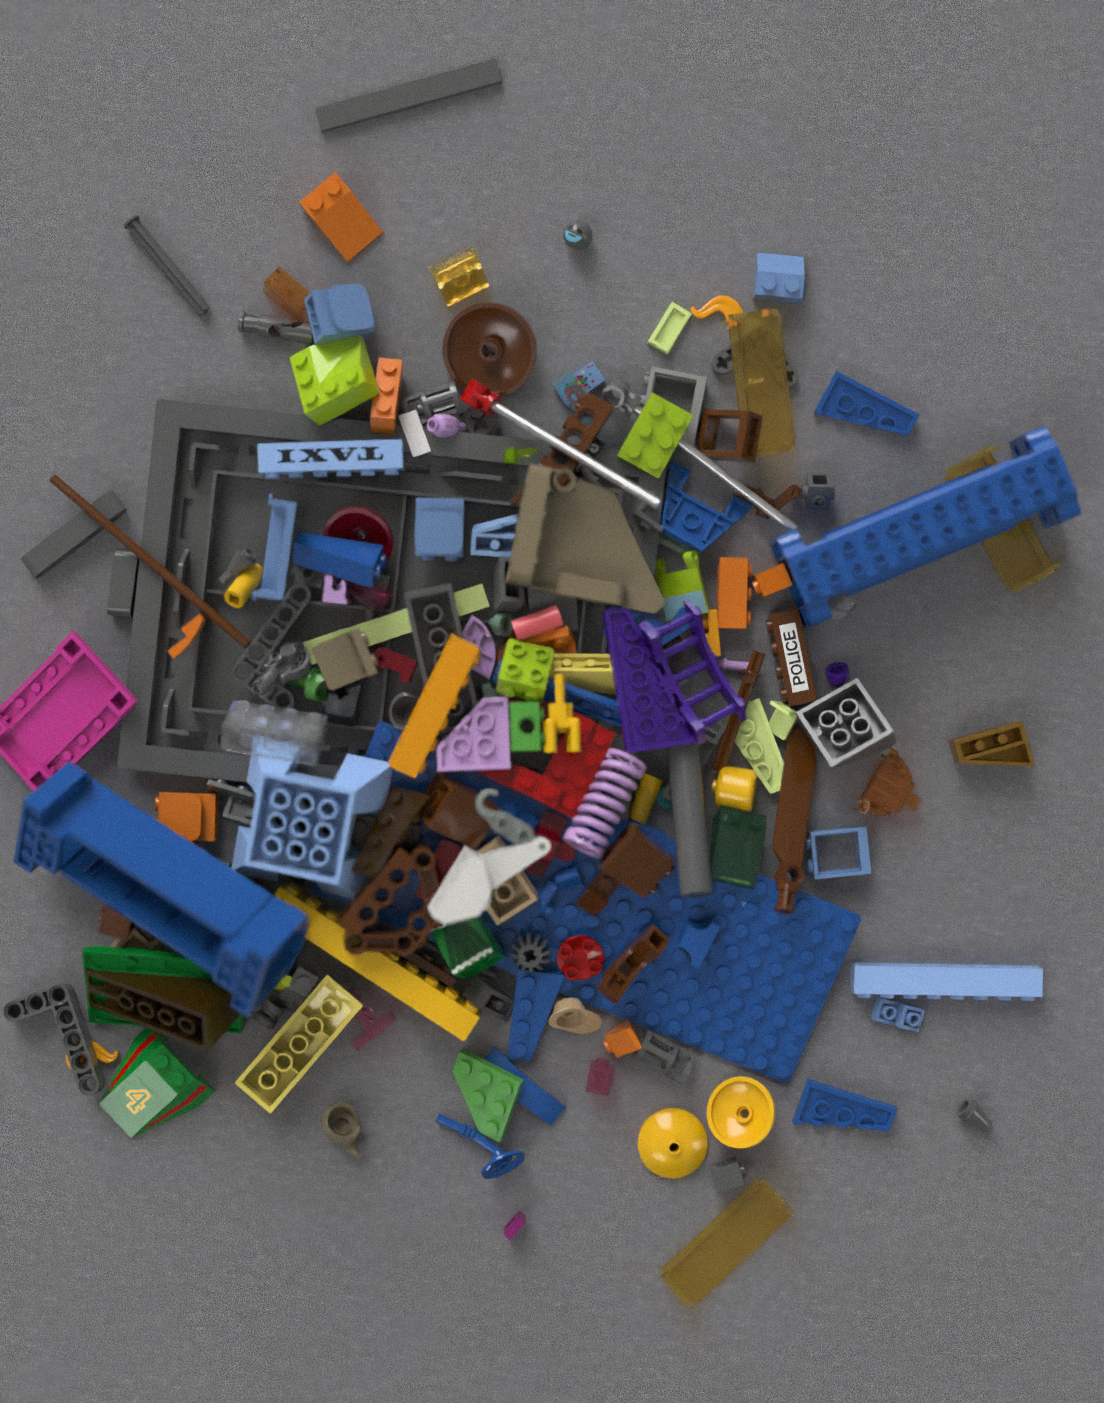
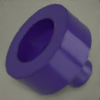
M842 662L830 664L825 669L827 681L835 684L836 687L843 686L844 682L850 677L848 665Z

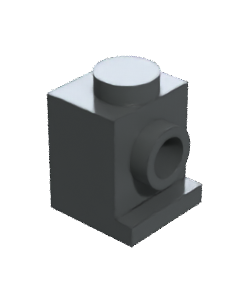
M293 564L291 577L295 578L294 583L324 590L325 575L327 574L312 570V576L306 578L304 571L309 568Z

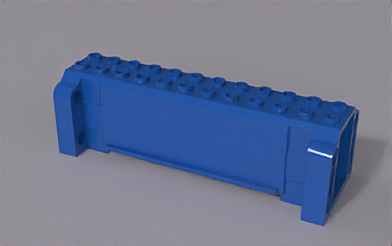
M1045 426L1040 427L1009 442L1015 459H1009L993 467L991 464L825 532L821 534L822 539L810 545L804 546L796 529L770 541L769 544L778 565L784 563L792 582L788 590L796 609H799L800 619L804 628L813 627L832 619L827 599L844 593L846 597H849L1015 528L1017 527L1016 522L1031 517L1037 512L1044 529L1080 516L1081 509L1077 499L1076 488L1059 447L1052 439Z
M72 762L66 763L23 800L13 861L15 864L29 873H32L38 866L43 867L53 875L60 870L62 876L212 974V980L234 994L231 1007L246 1017H250L290 971L303 947L311 923V919H309L307 914L293 905H288L283 900L278 899L263 887L247 879L243 874L227 866L223 861L218 860L206 850L190 842L186 837L170 829L166 824L156 820L146 811L136 807L126 798L119 796L109 787L93 779L82 768Z

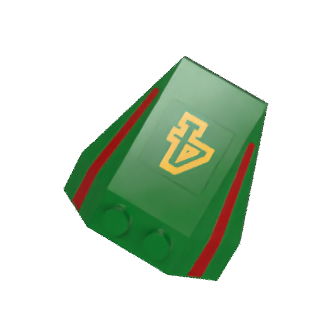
M145 1028L134 1038L99 1102V1105L130 1138L199 1107L216 1091L201 1074L196 1077L165 1043L168 1038L164 1034Z

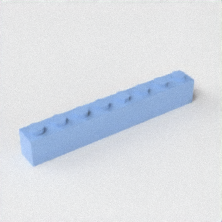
M851 962L850 990L857 994L859 998H871V994H880L881 998H894V995H904V998L917 999L918 995H927L928 999H941V995H949L950 999L963 1000L965 996H974L976 1000H988V996H997L998 1000L1007 1001L1011 1000L1012 997H1020V1000L1035 1001V997H1042L1043 969L1039 966Z

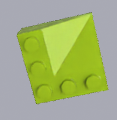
M361 335L309 346L289 357L304 413L319 426L380 394L364 338Z

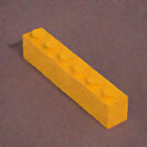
M451 633L388 760L389 767L413 778H416L418 773L422 774L427 764L425 758L428 752H433L437 745L438 739H436L439 730L443 731L447 725L449 718L446 716L449 710H453L458 703L459 696L457 694L460 688H465L470 678L468 671L471 665L475 667L479 661L481 654L478 653L479 647Z

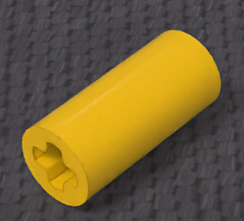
M256 563L238 575L224 594V599L230 606L241 608L262 581V566Z
M644 773L629 808V818L646 824L663 780Z

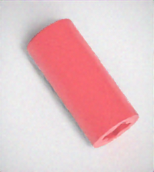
M556 605L511 621L518 641L563 625Z

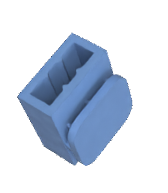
M360 284L335 285L331 289L312 290L304 299L315 344L359 335L366 340L375 332V320L368 293Z
M416 498L415 556H421V560L434 561L435 556L444 557V561H459V557L464 556L465 499Z

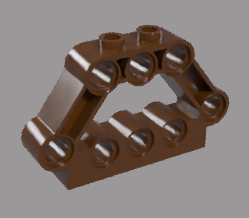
M398 844L392 851L393 856L375 880L369 879L338 916V924L346 929L343 934V943L348 953L359 955L363 952H396L399 955L406 956L411 954L417 947L421 948L428 940L429 936L427 934L432 928L437 929L442 922L433 918L428 909V903L439 889L434 869L436 859L429 846L420 844L408 852ZM426 853L429 855L428 861L423 864L416 861L418 855ZM415 867L423 894V905L419 910H413L409 913L406 926L397 930L363 929L366 925H371L376 921L377 911L391 903L393 892L396 888L403 887L407 883L408 874ZM394 870H401L403 872L402 878L398 880L392 879L390 875ZM386 889L388 894L385 898H377L375 896L376 891ZM365 907L373 910L372 914L368 917L360 915V911ZM417 918L425 920L424 925L421 927H415L412 924ZM352 936L362 938V941L357 945L349 943V939ZM403 936L410 939L409 943L405 946L397 944L398 939Z

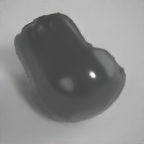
M403 692L391 701L389 715L396 729L404 730L419 700L418 697Z

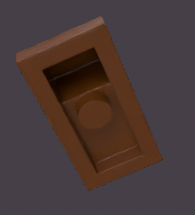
M600 869L577 898L575 904L594 917L608 905V899L621 882Z

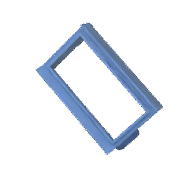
M270 493L268 502L269 505H272L262 583L261 588L254 591L253 601H256L257 597L283 600L297 502L275 499L273 493Z

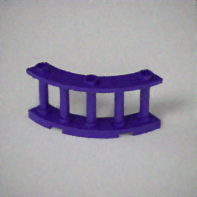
M687 599L684 601L686 614L659 628L653 627L648 621L639 624V628L646 648L650 649L652 660L656 667L659 668L675 699V704L680 714L685 718L686 725L699 746L706 742L705 731L707 727L733 713L742 722L745 721L747 706L744 699L738 697L718 666L719 660L711 651L704 632L701 610L698 606L694 607ZM689 624L692 636L663 650L662 637ZM696 645L702 660L675 675L671 673L667 663L668 659ZM707 669L714 685L688 699L684 697L678 687L679 683ZM720 692L728 706L704 719H698L692 711V707Z

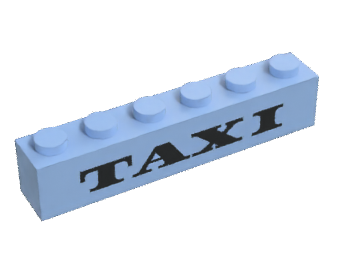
M402 439L258 444V471L261 475H265V479H279V475H289V478L297 479L303 478V474H313L314 478H325L327 473H337V477H350L351 473L361 472V476H375V472H385V475L388 476L399 475V471H404V443Z

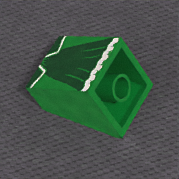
M481 914L449 924L441 923L437 929L432 928L431 930L443 957L455 977L468 980L507 957Z

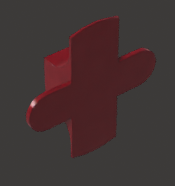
M544 812L537 831H533L535 837H545L550 842L551 848L547 854L525 867V871L544 877L553 857L564 862L571 861L574 858L575 849L559 840L567 819L553 812Z
M441 839L434 853L436 859L434 869L439 887L463 849L456 843ZM419 854L416 861L423 864L428 861L429 857ZM419 885L415 895L423 900L421 886Z

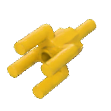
M556 674L555 703L548 704L549 718L544 719L542 722V732H544L545 738L543 752H557L556 733L566 732L567 752L581 751L580 721L578 718L573 717L572 703H565L564 674Z

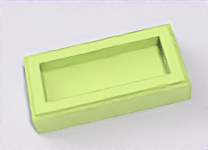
M671 302L648 340V344L668 355L692 313Z

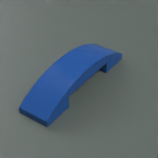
M496 1047L485 1057V1060L524 1079L517 1100L548 1124L552 1125L566 1108L551 1093L546 1092L516 1067L513 1061L507 1059V1056Z

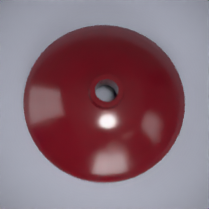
M347 507L337 511L329 518L323 531V536L383 545V554L387 556L386 562L393 551L394 538L390 526L378 513L364 507ZM358 531L364 532L365 536L360 535Z

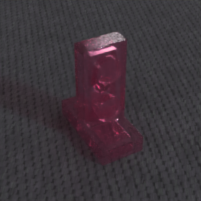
M344 987L358 1001L361 999L353 988ZM362 1006L354 1017L365 1031L352 1042L353 1046L357 1051L392 1024L396 1016L390 1010L378 1021H375V1015L368 1006L365 1008Z

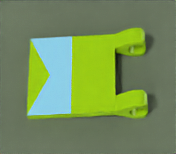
M696 550L683 554V559L688 569L666 574L665 559H656L655 576L658 588L666 602V605L663 606L666 622L672 620L679 609L684 606V601L687 599L694 607L698 606L702 614L710 612L699 570V556Z

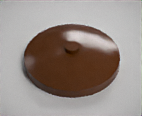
M482 302L461 311L449 324L443 339L442 350L446 369L455 383L463 390L466 389L470 380L474 379L492 391L490 395L492 393H496L501 397L508 395L522 386L529 378L537 358L535 335L527 320L515 309L497 302Z

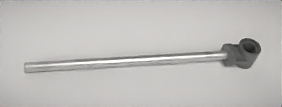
M615 379L602 392V400L612 405L613 408L618 409L627 417L632 412L639 417L643 408L638 404L642 398L630 389L626 381ZM612 389L620 393V398L613 395ZM681 437L677 446L788 531H793L798 527V525Z

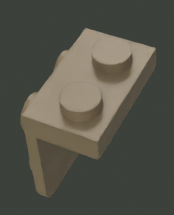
M359 628L322 642L312 648L314 657L329 690H335L377 673L376 667H378V662L374 654L369 653L367 645H369L368 638L365 632H361Z

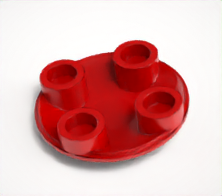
M575 935L569 937L560 945L557 952V964L569 980H586L599 974L602 970L604 962L603 949L592 937Z

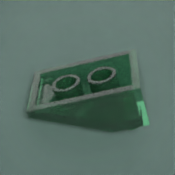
M721 805L712 822L710 846L712 881L754 890L765 840L766 815Z

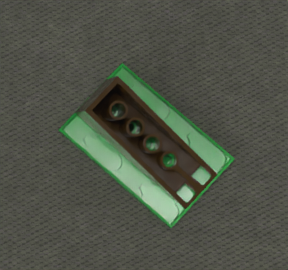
M99 945L87 946L82 950L89 1023L143 1026L206 1051H209L225 1032L240 1034L245 1029L244 1015L231 1007L234 994L212 980V974L177 951L162 952L132 947L122 949Z

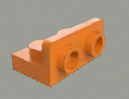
M568 626L551 629L522 640L523 642L552 648L554 653L577 654L575 636Z

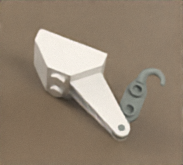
M487 789L478 795L476 809L482 817L486 818L497 833L515 844L483 854H478L466 845L464 846L428 905L432 917L444 924L475 917L482 910L486 911L492 900L490 898L492 895L491 890L550 851V842L543 836L535 837L534 831L529 825L507 812L490 810L484 806L485 797L488 795L497 796L499 794L498 791L493 789Z

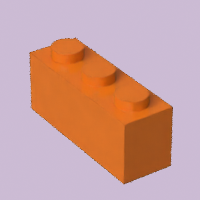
M379 358L376 383L380 394L374 396L370 415L371 433L395 435L403 378L402 360Z
M718 558L716 603L718 629L744 630L746 625H750L751 611L747 610V601H751V587H747V581L752 576V564H748V558Z

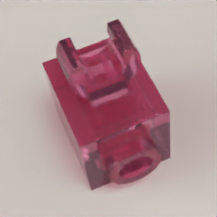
M596 1057V1060L590 1059L585 1091L609 1095L614 1065L610 1063L609 1059Z

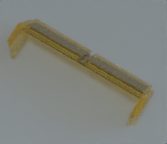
M762 309L728 315V320L720 321V323H728L738 410L752 411L763 416L756 456L794 451L795 436L789 384L786 379L788 375L781 315L778 314V309Z
M1003 444L996 448L990 445L945 470L947 473L945 476L946 481L948 482L989 464L992 467L997 465L991 453L1003 447ZM1027 518L1016 522L1017 527L981 541L1006 589H1011L1013 593L1041 581L1060 569L1059 564L1066 560V558H1062L1054 563L1051 562Z
M753 1176L752 1178L755 1181L665 1266H658L663 1272L661 1278L685 1306L694 1307L700 1303L795 1212L768 1181L764 1179L760 1181L757 1177Z

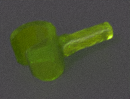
M510 447L504 453V463H517V456L537 453L536 447L522 450Z

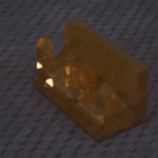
M278 267L263 283V292L294 319L301 321L306 311L304 299L310 292L282 268Z

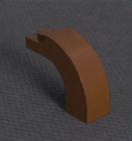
M654 924L650 925L636 936L614 959L602 975L604 978L596 989L613 1005L619 1002L633 979L647 964L661 955L670 939Z

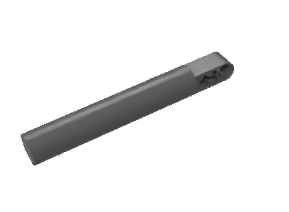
M688 678L680 682L678 686L682 695L687 699L691 697ZM696 743L667 747L680 897L697 898L713 894L699 746Z

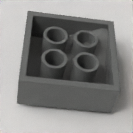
M858 678L796 712L801 728L831 769L875 756L896 744L893 729Z

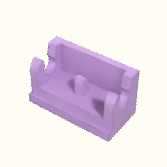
M325 575L323 602L351 604L350 581L346 580L345 582L342 580L341 584H338L337 577Z

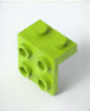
M509 639L498 676L496 693H500L505 697L522 698L528 702L543 703L554 650L541 645Z

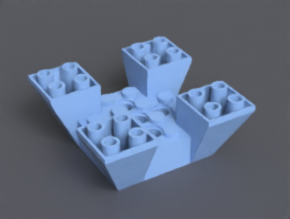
M255 734L247 775V782L256 793L251 828L238 827L231 868L246 876L277 882L279 873L312 879L316 881L322 892L354 898L370 879L351 871L360 854V851L350 849L356 814L381 811L389 795L393 768L389 767L387 761L347 754L335 780L297 773L301 743ZM303 797L310 799L311 807L304 805ZM276 815L283 819V825H279L276 822ZM299 820L306 823L307 830H302L299 827ZM323 825L329 827L331 835L323 833ZM294 845H300L303 849V853H298L295 850Z

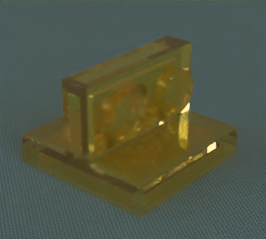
M473 246L428 267L447 307L489 286Z

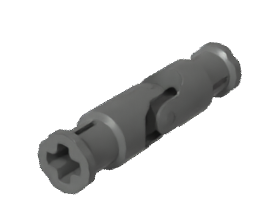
M245 311L240 313L238 330L241 333L249 331L264 337L284 340L292 339L296 342L311 345L315 343L309 322H293L289 319L268 315H248ZM282 324L280 331L275 330L273 325Z

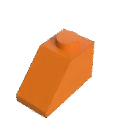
M784 563L754 575V581L751 582L755 594H760L761 598L792 585Z
M629 1020L604 1033L606 1040L603 1043L609 1054L614 1052L616 1057L642 1048L640 1038Z

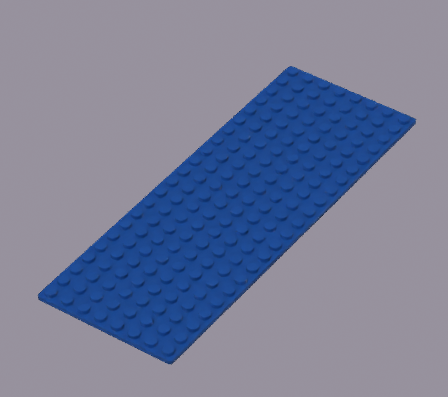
M380 721L377 724L365 757L388 762L403 731L396 729L389 723ZM437 743L433 752H428L425 758L427 760L426 767L422 774H417L416 778L393 768L389 793L393 786L425 794L438 772L437 746L439 744ZM474 771L446 772L480 793L487 789L498 791L499 794L497 796L488 795L487 797L496 803L500 808L499 811L509 813L529 825L535 831H537L545 811L559 814L567 819L559 839L560 841L565 842L563 837L567 829L574 827L571 818L525 794L511 790ZM589 813L594 819L611 826L615 831L613 835H607L592 826L583 825L591 832L609 841L607 847H603L593 841L591 843L596 848L600 847L606 850L630 821L620 818L619 824H613L596 814ZM422 818L417 822L421 824L418 845H427L435 853L441 839H445L464 848L465 844L429 829ZM638 824L635 825L675 858V869L668 877L663 876L658 882L660 885L652 895L647 894L645 898H642L621 883L608 899V905L593 917L575 904V901L601 869L600 859L575 849V856L571 861L564 862L553 857L544 877L533 875L523 869L538 892V899L499 925L495 923L487 909L486 911H481L480 914L507 955L506 958L492 966L517 975L518 967H521L522 964L518 966L513 965L516 958L510 957V953L514 951L512 943H519L517 939L520 935L526 940L527 933L530 932L533 939H535L537 934L540 935L539 942L547 940L548 944L545 948L551 949V953L547 955L549 963H542L543 970L562 972L557 964V952L560 945L566 939L575 935L592 937L603 949L604 962L601 972L586 980H569L565 976L558 991L559 993L578 998L581 1002L782 1083H788L794 1073L861 922L859 914L798 890V894L795 895L793 908L795 909V914L775 912L774 906L777 905L778 892L776 891L777 885L773 879L712 854H709L713 894L697 898L680 897L675 839ZM490 825L484 841L479 843L477 848L500 834ZM500 835L506 846L515 844L511 840ZM583 837V838H585L584 841H586V842H588V840H590V839H588V838H586V837ZM578 867L583 883L564 890L558 887L549 902L555 907L553 913L549 917L543 913L540 914L538 911L539 896L548 881L556 884V873ZM413 869V872H409L408 881L403 887L395 889L391 903L377 911L378 920L398 928H404L408 923L409 913L420 909L423 905V900L415 895L420 885L416 870ZM394 870L390 877L398 880L402 878L403 872L401 870ZM316 881L312 888L314 894L346 907L353 899L322 892ZM379 889L376 891L375 896L377 898H385L388 891L386 889ZM365 907L360 912L370 916L373 910ZM711 917L719 921L720 929L714 939L716 940V945L711 954L707 952L700 968L697 969L690 965V953L678 947V939L688 920L702 924ZM417 918L413 921L412 925L421 927L424 925L425 920ZM654 924L670 939L669 943L659 957L647 964L638 973L619 1002L613 1005L596 989L604 978L602 975L636 936ZM430 931V932L427 934V935L429 936L428 940L433 941V942L436 943V941H435V939H434V937H433V935H432V933H431V931ZM529 949L527 956L532 957L534 950Z

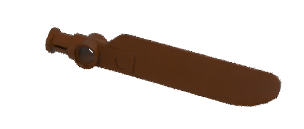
M799 728L791 730L787 738L772 841V849L780 861V867L774 875V881L777 885L776 891L778 892L777 905L774 906V911L782 914H795V909L793 908L795 895L798 894L799 885L804 880L802 861L816 768L814 746L803 729ZM787 872L791 875V881L787 878Z

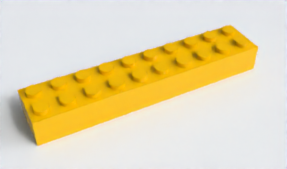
M292 882L290 884L284 883L279 887L274 896L283 900L286 904H291L311 919L306 939L462 1041L466 1040L479 1020L481 1010L468 999L465 1000L460 997V992L457 989L443 986L439 983V979L429 973L425 974L419 970L420 967L409 960L405 961L396 952H363L359 955L348 953L343 943V934L346 929L338 924L337 918L340 915L338 911L332 908L327 910L321 906L322 901L312 895L307 897L301 893L303 889ZM352 936L349 939V943L352 945H357L362 941V938L359 936Z

